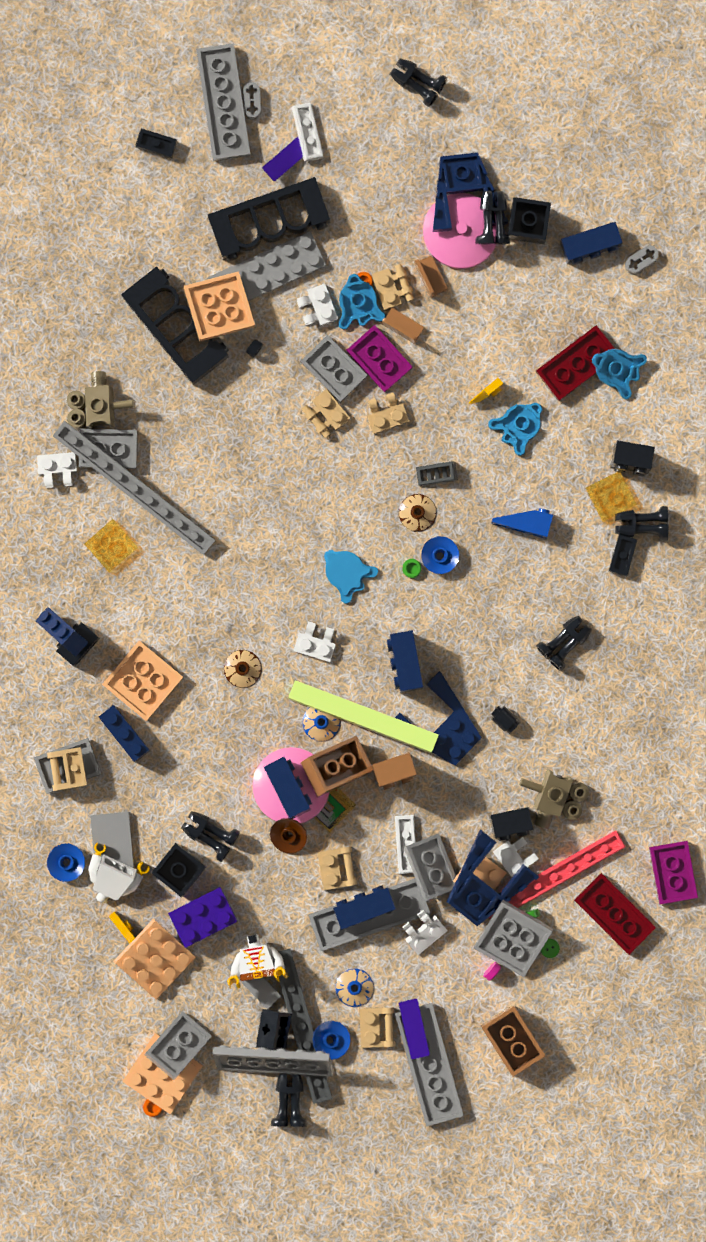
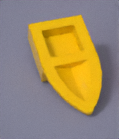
M497 378L476 395L469 404L478 403L491 395L495 397L502 391L500 387L503 385V382Z

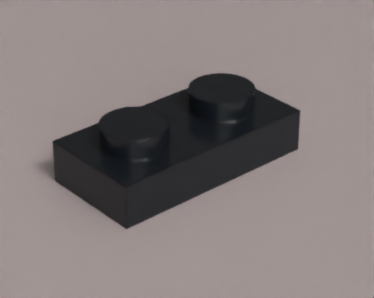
M141 128L135 147L172 159L177 139Z
M618 535L608 572L627 577L638 539Z

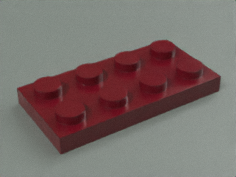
M596 325L535 372L559 402L597 373L592 363V358L595 354H601L615 348Z
M602 873L574 899L628 955L656 929Z

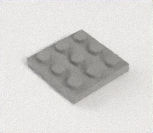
M502 900L474 945V949L524 977L553 932V928L507 901Z

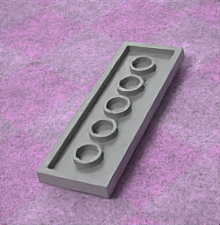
M234 43L196 49L213 161L251 156Z
M311 231L211 275L207 277V280L239 271L247 300L250 301L325 267L326 264Z
M416 879L388 887L396 908L395 910L342 930L333 909L336 905L309 914L320 951L418 919L419 916L417 914L422 910L427 915H430L427 902L423 899Z
M432 1003L419 1006L429 1048V1056L411 1059L401 1012L395 1013L426 1127L464 1116Z
M225 1045L213 1047L212 1054L218 1070L333 1077L330 1054L323 1051L311 1053L305 1050L294 1052L286 1049H277L276 1051L268 1050L267 1048L249 1049L243 1046L239 1048H230Z

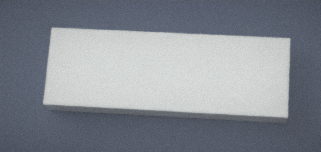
M306 103L292 106L304 162L323 159L324 156L312 104Z
M414 815L395 816L399 874L413 873L403 847L416 842Z

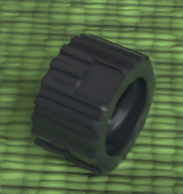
M254 339L246 353L255 358L263 344Z

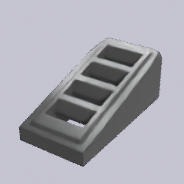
M455 461L416 467L418 486L458 481ZM446 467H450L451 477L447 476ZM439 468H442L443 478H440ZM431 469H434V480H432ZM423 470L427 471L428 481H424Z

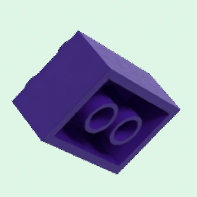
M221 887L168 913L185 948L238 922Z

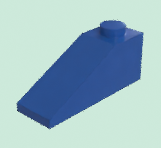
M539 508L538 511L532 510L496 517L492 519L491 524L546 539L553 515L549 514V510Z

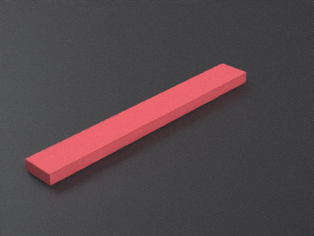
M615 830L539 873L537 880H533L522 892L519 891L510 898L511 900L508 903L519 908L626 846Z

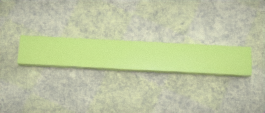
M296 680L288 697L289 700L431 754L439 736L436 733Z

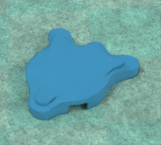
M351 274L339 296V303L342 309L339 327L347 329L354 319H357L361 326L366 325L371 319L382 322L385 318V313L377 305L375 290L369 283L361 280L359 275Z
M610 349L601 354H595L592 358V363L596 368L598 378L604 384L616 388L623 399L630 398L632 392L629 381L639 380V368L646 364L647 357L644 354L629 355L620 349Z
M539 403L514 405L502 417L489 420L488 427L491 430L504 431V435L501 438L502 442L513 445L515 454L522 456L525 453L526 444L536 436L540 429L542 407Z
M328 550L324 554L327 579L339 590L341 601L344 604L351 601L354 592L364 589L363 578H374L378 574L376 567L363 564L360 558L352 552Z

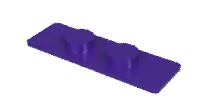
M299 137L295 138L262 167L273 181L280 178L303 158Z
M418 999L399 1002L411 1059L429 1056L430 1053Z

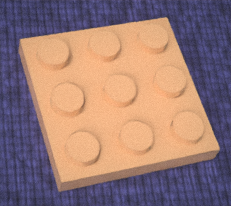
M239 271L184 286V292L199 341L255 327Z
M138 641L102 685L147 722L184 677L141 641Z
M153 919L114 962L152 997L157 999L196 957L161 924Z
M155 1033L122 1082L171 1114L203 1065L192 1059L177 1078L173 1080L145 1056V1053L160 1037Z

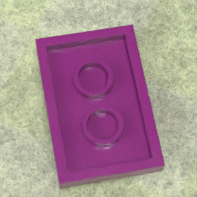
M376 325L370 328L346 350L384 393L413 368Z
M688 841L649 847L659 904L698 898Z

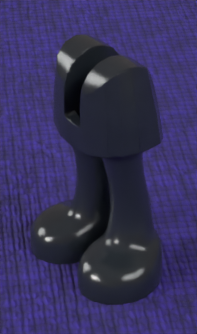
M400 58L396 65L404 70L405 73L393 68L389 75L401 87L408 86L420 94L424 99V105L431 107L438 94L444 88L448 78L444 75H440L437 79L429 77L416 68V63ZM414 77L420 80L421 82L425 83L430 88H432L434 91L424 88L416 81H414L412 78Z
M483 191L480 210L483 211L484 230L480 236L476 237L475 244H510V238L505 233L503 223V211L507 209L503 191H495L494 198L491 191ZM493 212H494V214H495V222H496V234H495V236L493 235V227H492Z
M662 506L659 511L653 513H635L634 510H628L615 514L616 522H629V525L615 526V534L634 537L635 534L652 533L658 535L661 541H668V524H636V522L644 521L668 522V506Z
M579 615L563 624L564 629L551 642L546 644L539 642L536 645L538 651L547 659L563 641L570 637V640L561 650L549 659V662L559 671L565 668L564 659L576 645H582L592 630L588 624L580 629L579 633L574 630L583 621Z
M191 811L188 818L194 823L199 824L197 829L184 822L181 829L192 840L199 839L212 847L217 853L216 859L222 862L231 848L213 839L204 830L221 838L230 846L234 845L240 831L237 829H233L230 832L222 830L209 822V817Z
M279 1073L276 1083V1091L279 1092V1111L277 1116L271 1120V1126H288V1094H291L290 1126L307 1127V1120L300 1113V1092L303 1091L301 1075L293 1074L292 1087H287V1074Z

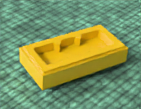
M114 911L109 915V918L130 944L136 938L131 931L134 928L128 920L123 921L118 913Z

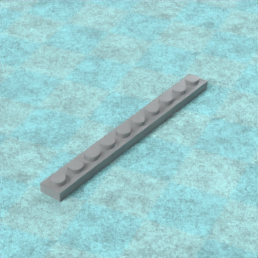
M66 421L54 433V438L204 555L215 541L213 537Z

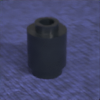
M498 706L491 713L493 716L491 720L509 734L520 723L517 721V717L505 706Z

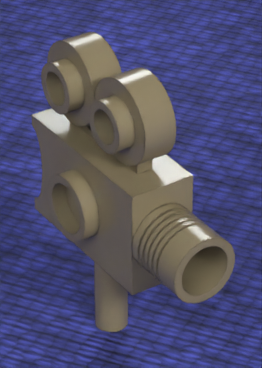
M95 371L91 373V387H85V395L80 391H72L67 396V405L73 409L68 414L67 421L75 429H82L85 426L89 429H94L99 425L115 427L114 410L135 407L134 400L114 402L113 388L106 383V372ZM78 397L77 402L73 403V399ZM85 406H86V413H84V412L82 411V409H84ZM78 415V420L74 421V417Z
M547 769L541 785L521 778L519 783L522 787L539 792L533 806L539 810L534 824L545 829H549L553 815L560 817L561 813H563L570 820L578 819L582 814V806L579 802L587 799L589 795L588 787L582 782L573 783L574 779L569 776L565 778L557 777L549 769ZM582 789V794L578 796L577 791ZM568 794L573 800L566 801ZM575 807V813L571 814V808Z

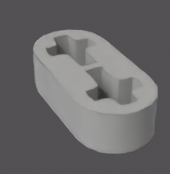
M254 82L247 83L243 88L244 113L249 119H256L261 114L260 88ZM250 87L257 90V92H254V99H250V94L246 93V91L250 90ZM250 103H254V108L258 109L253 115H251L250 111H247V109L251 108Z
M646 246L626 260V271L636 274L653 264L658 258V250L654 246ZM647 250L649 252H654L653 259L648 257L645 260H643V257L647 254ZM631 260H632L633 262H636V261H638V260L641 261V262L637 265V269H636V270H635V268H630V267H629L630 264H631V263H630Z

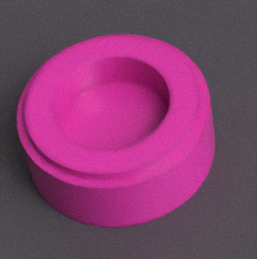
M497 962L492 963L483 977L491 981L498 974L501 966Z

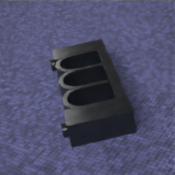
M315 177L207 214L222 259H227V261L237 259L238 255L241 254L240 250L251 251L257 248L261 238L267 242H277L284 237L286 230L298 234L306 231L310 225L312 229L322 230L328 227L327 224L330 223V217ZM300 194L308 217L301 226H292L285 219L279 201ZM275 203L283 225L279 233L268 235L261 230L254 210ZM250 212L257 230V237L253 242L243 244L236 239L229 219Z
M156 266L123 292L121 296L191 384L195 385L229 358L227 354L229 350L223 342L219 344L217 340L213 342L211 338L208 339L206 348L186 363L174 347L197 331L190 308L180 305L176 289L170 286L167 280L170 278L164 269L159 270ZM162 291L171 292L175 297L174 305L152 322L141 306ZM177 312L188 313L192 318L191 325L169 343L157 327Z

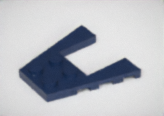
M478 152L440 157L432 233L452 230L447 199L448 194L491 191L494 198V187L489 181ZM494 212L492 217V226H496ZM503 212V223L505 225L508 224V219Z
M439 671L426 685L454 712L434 732L439 736L432 753L455 766L482 737ZM401 713L395 717L411 724Z
M482 830L478 832L447 900L448 904L476 926L494 914L502 900L509 902L510 898L519 891L522 892L527 888L528 884L539 878L538 875L523 864L500 894H498L473 874L497 843Z

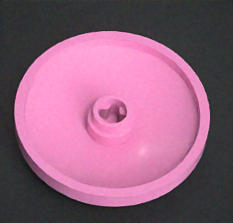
M468 193L447 195L452 230L432 233L434 204L429 209L424 221L423 237L425 245L430 254L445 266L456 269L477 266L484 262L496 247L494 243L475 244L476 237L480 236L484 230L483 211L480 210L481 198ZM492 226V227H493V235L495 236V234H496V226Z
M292 747L279 749L269 754L258 766L253 779V793L257 805L270 819L278 821L282 818H288L264 769V766L282 757H285L286 760H291L295 768L292 772L295 778L299 776L304 786L301 790L304 795L308 794L312 802L309 805L311 810L294 818V820L301 824L317 816L324 808L330 792L317 797L301 765L303 760L314 755L311 752Z

